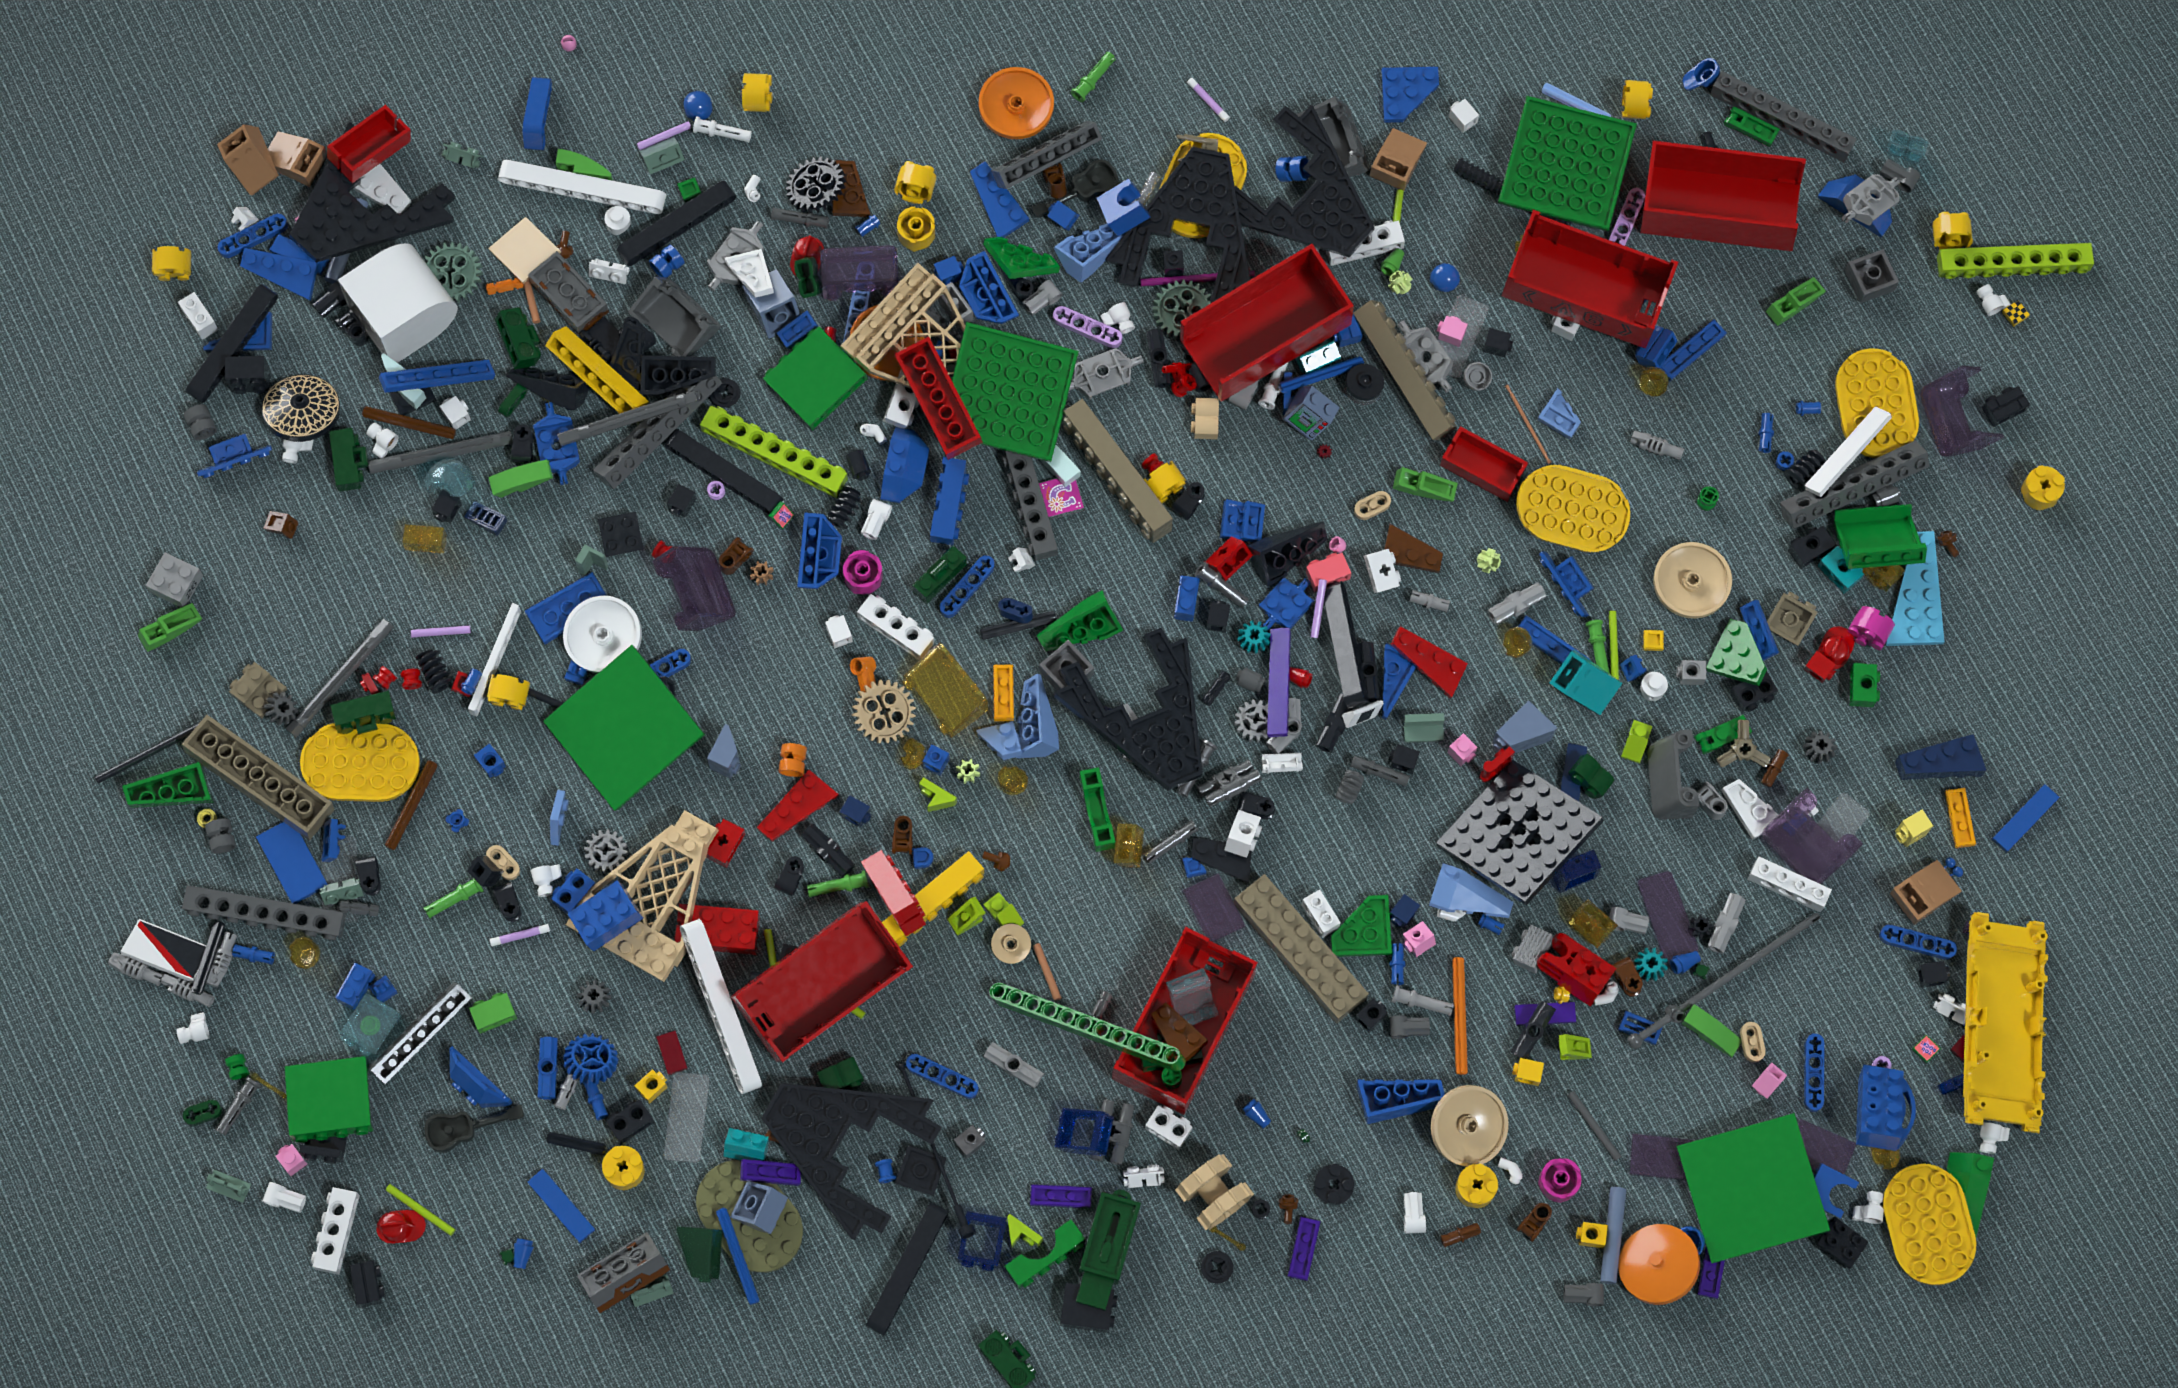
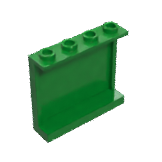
M819 326L809 331L806 336L807 338L802 342H798L793 347V351L788 355H784L779 360V364L775 368H770L763 378L765 383L795 411L812 431L868 379L866 373Z
M1912 504L1835 510L1833 526L1848 569L1926 562L1927 546L1926 543L1920 542L1911 517Z
M366 1056L285 1066L289 1136L292 1141L305 1143L309 1139L321 1141L333 1136L344 1138L348 1134L366 1135L368 1132L374 1131L371 1125L369 1069L367 1068L369 1062Z

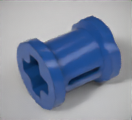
M885 1159L874 1163L875 1167L878 1168L880 1177L878 1181L880 1184L889 1183L897 1179L893 1174L892 1159Z

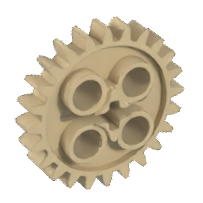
M879 680L878 686L874 681L871 682V688L865 685V693L858 691L861 698H854L858 705L852 706L853 709L857 710L852 716L858 718L853 723H860L861 725L857 730H865L863 737L870 734V741L877 737V743H881L883 738L885 743H889L890 737L893 741H897L896 735L903 738L902 731L909 732L907 725L914 724L910 721V718L916 717V715L911 714V710L916 709V707L910 706L914 699H907L910 692L903 693L904 686L898 689V682H894L891 686L890 680H887L885 685L882 680ZM888 693L894 697L892 704L885 702V696ZM877 695L880 696L882 707L888 709L885 715H880L879 711L882 710V707L876 698ZM870 700L876 705L875 710L872 712L866 706ZM895 711L901 715L898 723L892 720V714ZM886 717L891 724V728L887 726ZM876 719H880L883 723L880 730L874 727Z

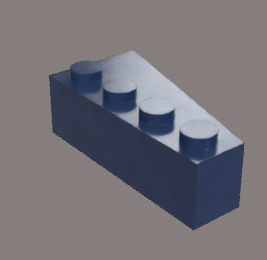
M1974 734L1899 755L1895 760L1901 780L1946 777L1963 778L1966 776L1982 777L1987 771Z

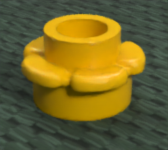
M1558 986V988H1555L1554 999L1559 1004L1568 1002L1570 993L1564 987Z

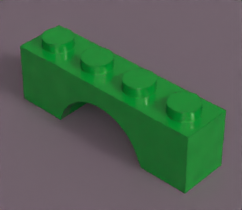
M1098 767L1080 771L1079 778L1095 851L1114 849L1116 842L1107 811L1100 769Z
M1072 1219L1055 1230L1056 1243L1048 1256L1041 1259H1029L1021 1254L1004 1266L1018 1289L1022 1286L1024 1289L1034 1282L1033 1279L1036 1276H1044L1051 1270L1050 1267L1053 1264H1061L1067 1259L1066 1255L1070 1252L1076 1253L1084 1247L1085 1238Z

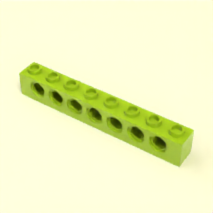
M2092 243L1940 249L1937 255L1939 277H1945L1946 279L1964 276V278H1973L1975 276L1988 278L1994 275L2009 277L2013 274L2028 276L2034 273H2039L2040 275H2048L2050 273L2068 274L2069 272L2083 274L2091 270L2094 265ZM2068 257L2074 258L2076 262L2070 261ZM2049 258L2055 259L2057 263L2051 262ZM2031 259L2037 260L2038 263H2033ZM1993 260L1998 261L2000 265L1994 264ZM2012 260H2017L2019 264H2014ZM1974 261L1980 262L1982 266L1976 265ZM1955 262H1960L1963 266H1957Z
M710 406L700 423L702 432L836 499L848 480L844 468L837 465L834 467L822 457L816 458L808 450H800L790 441H782L772 432L766 433L759 426L753 423L748 424L737 415L731 416L721 407L717 406L715 408ZM723 422L729 424L725 428L719 427V425ZM738 431L746 432L743 436L736 435ZM756 439H760L763 441L759 445H755L753 443ZM772 448L780 449L777 453L770 452ZM790 456H795L797 458L793 462L787 460V458ZM808 464L814 466L811 470L804 469ZM823 473H829L831 475L827 479L821 477Z

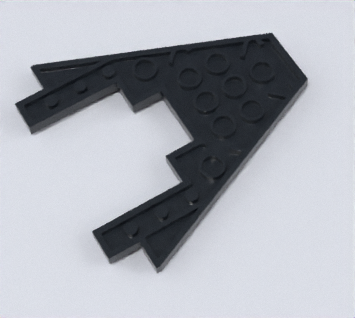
M1310 105L1300 117L1284 106L1274 117L1273 122L1314 155L1304 166L1303 171L1316 182L1292 208L1277 196L1266 210L1235 186L1241 225L1302 244H1313L1316 248L1350 257L1375 230L1374 225L1314 106Z
M351 122L348 123L343 134L354 127ZM329 160L290 233V239L316 263L454 222V217L444 208L455 200V194L442 183L401 216L388 204L372 214L349 193L361 183V179L359 178L352 183L341 172V168L338 169Z
M1192 147L1145 209L1149 213L1150 218L1128 230L1107 257L1106 262L1123 266L1119 279L1120 285L1138 288L1152 235L1170 238L1175 220L1209 227L1206 245L1224 249L1210 301L1212 303L1250 281V274L1230 155Z
M1162 628L1151 631L1143 636L1169 685L1156 690L1154 693L1162 709L1133 721L1123 704L1105 711L1079 662L1061 668L1059 672L1067 686L1055 691L1053 696L1164 789L1169 791L1202 776L1203 770L1187 638L1170 644Z
M786 1083L780 1084L761 1118L854 1241L864 1224L882 1234L892 1216L840 1187L849 1168L832 1158L851 1124L853 1123L870 1133L878 1117L882 1116L933 1145L942 1129L940 1125L925 1118L934 1100L929 1098Z

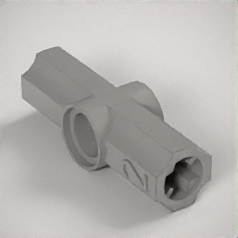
M1537 582L1521 592L1516 591L1510 594L1503 602L1488 609L1489 618L1495 625H1498L1512 616L1521 615L1530 606L1546 598L1543 587Z
M1729 894L1723 911L1720 912L1716 920L1715 930L1707 946L1711 951L1724 953L1728 941L1738 925V917L1746 901L1742 896Z
M994 1042L991 1043L983 1056L988 1061L1005 1070L1008 1075L1016 1077L1033 1089L1038 1086L1044 1073L1024 1062L1019 1056L1011 1054ZM1012 1061L1019 1064V1067L1015 1070L1008 1067V1064Z

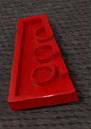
M1400 626L1390 645L1418 667L1417 669L1430 678L1436 687L1441 688L1448 698H1452L1468 663Z
M808 770L759 824L757 830L773 842L792 829L794 825L808 818L813 812L820 810L832 799L834 800L839 797V794Z

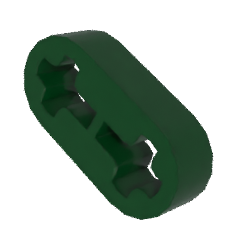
M517 384L502 402L498 412L508 418L524 399L528 389Z
M207 1100L186 1108L183 1112V1119L188 1125L197 1126L218 1118L222 1113V1107L216 1100ZM210 1105L217 1107V1109L214 1110V1114H211L210 1112L204 1113V1111L210 1109ZM190 1112H194L195 1114L201 1113L200 1115L195 1116L194 1121L188 1119V1117L191 1116Z

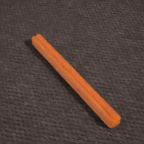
M1455 957L1452 959L1456 1074L1465 1075L1468 1069L1464 958Z

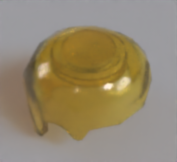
M1648 367L1641 373L1639 378V388L1646 395L1652 397L1661 396L1667 389L1668 376L1661 368Z
M1514 627L1506 632L1503 646L1507 650L1506 654L1517 658L1526 655L1531 650L1532 638L1525 628Z
M910 738L903 746L906 756L901 757L904 768L914 770L922 765V761L926 756V749L922 743L914 738Z
M1004 766L998 772V784L1001 791L1005 794L1018 795L1026 790L1028 777L1025 771L1017 766L1011 768Z
M297 938L289 946L291 950L290 959L298 968L309 969L314 967L320 958V948L310 938Z
M1871 1147V1154L1876 1164L1884 1165L1883 1169L1885 1170L1897 1167L1901 1157L1899 1149L1892 1151Z

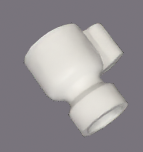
M1990 284L1976 291L1979 298L1983 299L1982 307L1988 316H1992L2011 305L2005 295L1998 296L1993 294Z
M1124 302L1114 305L1108 312L1101 315L1104 324L1108 326L1119 324L1118 328L1121 334L1129 333L1135 329L1133 322L1129 320L1131 314Z
M377 423L371 424L366 433L370 438L376 439L373 454L381 459L386 457L388 451L395 447L399 436L389 429L382 430V427Z
M284 440L283 447L286 451L283 453L282 461L293 464L297 463V452L312 451L314 440L305 442Z
M560 865L540 866L531 870L533 882L539 887L537 889L538 896L547 897L552 895L554 890L550 882L562 877Z
M204 1012L191 1015V1023L188 1028L181 1027L177 1029L180 1044L187 1043L190 1039L195 1042L209 1039V1030Z
M1983 1122L1980 1131V1137L1983 1139V1143L1980 1145V1152L1996 1154V1141H2008L2010 1128Z
M1869 1191L1867 1192L1866 1199L1868 1204L1853 1207L1852 1220L1881 1224L1883 1222L1884 1209L1880 1203L1883 1202V1194Z

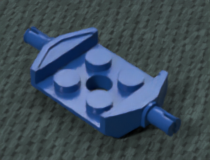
M549 402L550 408L548 403L545 404L546 417L534 424L533 428L540 461L549 460L551 472L557 473L560 485H564V482L568 484L567 471L576 467L580 463L576 442L564 445L559 450L552 448L555 442H559L557 434L573 429V423L570 417L555 414L553 403Z

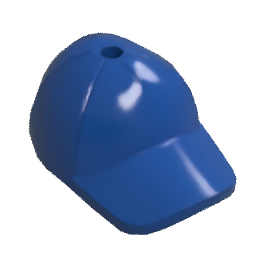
M1707 58L1686 73L1683 77L1684 88L1689 91L1699 86L1709 87L1713 85L1720 75V67L1716 60Z

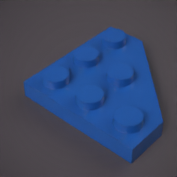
M1438 67L1382 68L1384 123L1403 122L1414 109L1416 110L1438 88Z

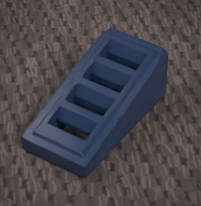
M476 501L473 502L464 516L467 520L496 536L499 535L508 521L507 517ZM476 508L480 509L475 517L471 516ZM482 512H485L483 518L479 520L478 518L480 517ZM491 515V518L488 521V523H485L487 517ZM494 519H498L495 525L492 526L491 524L494 521Z

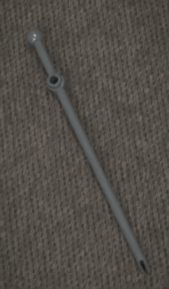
M1819 913L1812 914L1680 1006L1668 1005L1665 1008L1664 1017L1641 1033L1629 1035L1627 1039L1629 1046L1632 1049H1638L1642 1046L1644 1039L1669 1022L1681 1023L1685 1019V1011L1820 919Z

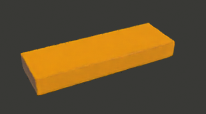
M993 665L994 721H1014L1013 665Z
M1965 788L1945 790L1955 848L1975 846L1976 841Z

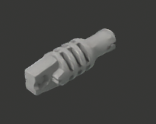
M1634 431L1630 443L1639 446V448L1648 450V452L1652 451L1654 454H1659V456L1668 455L1680 460L1684 452L1683 448L1671 445L1666 439L1662 440V438H1657L1655 435L1651 436L1649 433Z
M225 932L221 946L217 949L206 984L218 988L224 975L227 973L233 957L231 951L237 935L232 934L231 939H229L230 932Z
M115 952L108 961L111 967L138 981L144 979L156 986L161 984L160 981L164 974L149 969L147 964Z
M164 974L161 978V983L168 987L169 992L193 1002L195 1000L207 1007H211L215 1000L213 995L204 991L201 995L192 993L191 990L194 983L175 976L174 978Z

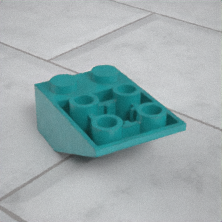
M1575 649L1570 652L1549 682L1565 695L1599 715L1602 714L1623 684Z

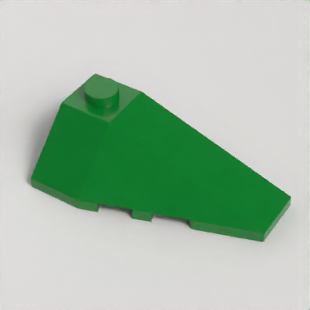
M1101 590L1084 599L1037 634V638L1047 652L1057 650L1067 640L1072 644H1086L1088 641L1099 639V641L1105 640L1123 631V628L1106 595Z
M1950 1152L1946 1171L1956 1178L1963 1189L1975 1237H1977L1994 1158L1976 1153Z

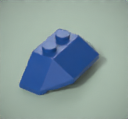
M1855 174L1828 181L1818 195V198L1841 213L1847 214L1848 210L1843 202V198L1865 180ZM1871 194L1873 198L1877 199L1874 194ZM1890 209L1876 218L1870 226L1855 218L1852 219L1881 238L1892 223Z
M983 251L968 258L959 288L972 309L975 318L1003 324L1018 317L1019 314L986 252Z
M895 427L883 475L881 500L901 503L906 497L922 487L929 448L914 430Z
M804 513L798 588L818 589L839 575L842 536L824 514Z
M453 1046L449 1049L450 1078L453 1081L451 1085L459 1093L463 1090L468 1095L466 1099L473 1106L478 1104L481 1108L511 1106L513 1104L509 1097Z

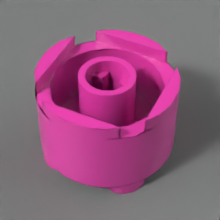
M859 550L850 554L843 565L846 586L854 594L862 595L872 593L878 589L883 579L882 565L879 558L866 550Z
M1863 606L1857 612L1849 626L1848 632L1856 638L1855 642L1861 646H1866L1867 644L1877 650H1882L1895 626L1893 620L1887 615L1882 617L1879 615L1880 611L1875 608Z
M1559 1158L1549 1161L1539 1176L1538 1185L1541 1192L1546 1198L1557 1203L1570 1200L1581 1186L1580 1169L1569 1159ZM1562 1177L1564 1179L1563 1183H1558L1557 1179Z

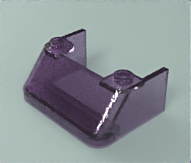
M1960 366L1925 385L1921 390L1920 397L1938 452L1944 457L1981 450L2004 438L2003 434L1970 432L1960 399L1966 396L1969 391L1967 378L1982 371L1981 367Z

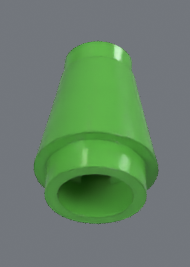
M1395 248L1381 263V271L1386 276L1390 277L1394 272L1399 271L1404 252L1401 249Z

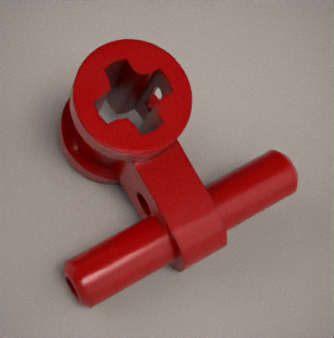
M1176 362L1162 367L1163 373H1172L1175 381L1171 384V389L1177 397L1185 396L1187 391H1192L1197 386L1195 378L1186 373L1191 368V363L1182 364L1181 362Z

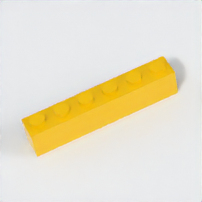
M567 326L553 332L545 346L619 414L649 403L643 395Z
M969 851L915 895L925 913L923 917L925 922L935 919L939 910L948 908L956 896L959 895L961 897L968 891L967 887L972 883L977 884L983 879L984 868ZM892 914L882 922L899 947L908 940V936L904 935ZM923 927L914 931L913 934L918 933Z

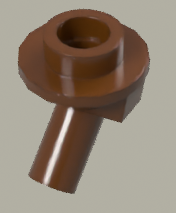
M562 231L560 245H556L564 259L569 258L574 253L573 247L568 245L570 235L568 231Z
M1951 530L1943 531L1937 537L1939 544L1945 546L1953 557H1957L1959 551L1952 544L1956 541V533H1952Z
M984 851L982 858L994 862L996 870L1003 872L1010 866V855L1008 853L999 852L998 855Z
M1292 1194L1283 1195L1279 1199L1280 1209H1285V1224H1292L1293 1209L1298 1208L1299 1200Z

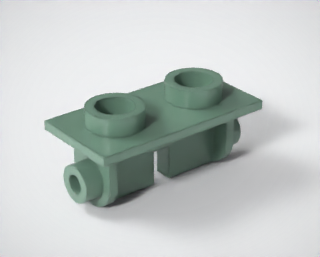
M455 142L443 144V146L448 147L442 153V157H445V160L459 163L460 157H463L462 165L473 169L475 167L479 168L480 161L478 158L484 157V155L478 154L479 150L468 147V150L461 148V144Z
M356 878L342 881V887H339L337 882L320 888V895L324 905L364 896L360 881Z
M217 1170L209 1174L206 1180L208 1181L206 1189L242 1203L251 1187L250 1183Z
M666 1274L658 1277L630 1296L634 1306L638 1307L674 1293Z

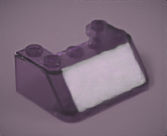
M895 246L828 248L820 251L824 299L830 301L838 300L842 296V291L849 293L856 292L857 290L872 292L876 289H880V293L886 297L899 283L898 256Z
M673 546L653 560L657 575L662 578L672 579L681 602V607L684 612H678L674 616V622L678 631H700L728 621L736 615L717 559L710 549Z
M1806 787L1764 827L1762 836L1799 875L1822 884L1863 843L1852 834H1846L1835 842L1808 815L1816 807L1817 798Z

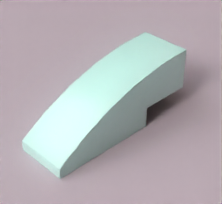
M383 353L381 355L387 372L406 370ZM421 389L398 391L416 410L426 399L424 391Z
M1055 445L1051 462L1040 460L1049 472L1059 479L1064 487H1067L1080 477L1081 471L1057 445Z

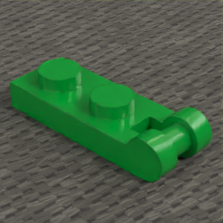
M1732 107L1729 112L1730 116L1725 119L1724 125L1771 147L1780 129L1737 107ZM1740 118L1742 120L1741 122L1736 121V119Z
M1744 715L1697 734L1694 738L1696 742L1700 743L1703 755L1738 739V720H1746ZM1749 726V735H1750V734L1752 733V730H1751V728H1750V726ZM1711 738L1713 743L1709 744L1706 739Z

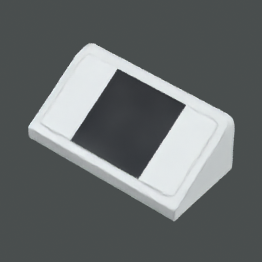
M1383 701L1371 702L1343 713L1342 717L1346 728L1376 717L1384 704Z

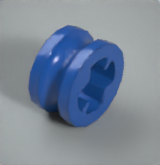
M1781 452L1776 459V466L1782 471L1790 469V466L1794 463V457L1789 452ZM1782 458H1783L1784 460H1785V459H1788V460H1789L1788 463H1787V464H1786V463H1783V464H1782V463H1781Z

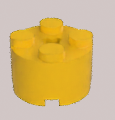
M744 73L743 83H746L744 89H742V107L744 111H770V103L773 100V94L770 92L772 75Z
M1625 80L1626 85L1623 87L1622 106L1625 109L1622 111V118H1650L1651 106H1649L1648 100L1652 99L1653 95L1651 84L1648 81Z
M906 161L899 170L894 188L897 195L900 193L902 199L910 203L923 204L924 200L929 202L937 179L934 168Z
M909 207L900 213L897 221V235L900 243L911 251L916 252L927 248L935 239V222L933 215L927 209Z
M1966 212L1939 213V217L1932 224L1934 246H1938L1939 250L1961 248L1963 246H1966V248L1970 247L1973 243L1969 214Z
M176 246L157 247V251L153 249L152 274L158 276L160 281H170L172 277H177L181 281L189 280L191 275V250L184 248V251H179V247Z
M1170 461L1169 464H1163L1150 473L1151 478L1148 481L1144 479L1161 503L1168 500L1167 496L1172 492L1175 495L1183 490V486L1186 484V479L1173 461Z
M2041 465L2033 469L2021 487L2025 503L2036 510L2053 507L2064 492L2065 478L2057 470L2048 466Z
M492 674L486 698L492 705L503 707L504 704H507L512 709L522 711L526 705L530 682L524 680L523 683H519V678L500 674L495 676Z
M613 1147L605 1155L602 1162L603 1174L608 1183L615 1189L629 1190L639 1185L644 1177L645 1168L642 1158L631 1147ZM624 1164H626L628 1169H623V1171L621 1172L619 1167L624 1166Z
M1473 1164L1466 1167L1456 1181V1195L1465 1206L1472 1208L1487 1206L1493 1200L1498 1189V1180L1495 1173L1483 1164ZM1474 1183H1475V1184H1478V1183H1479V1184H1480V1188H1479V1189H1478V1188H1475V1189H1474V1188H1473Z

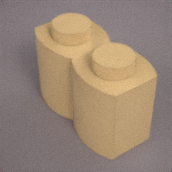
M1196 398L1195 403H1192L1191 415H1195V421H1191V433H1194V439H1218L1219 399Z

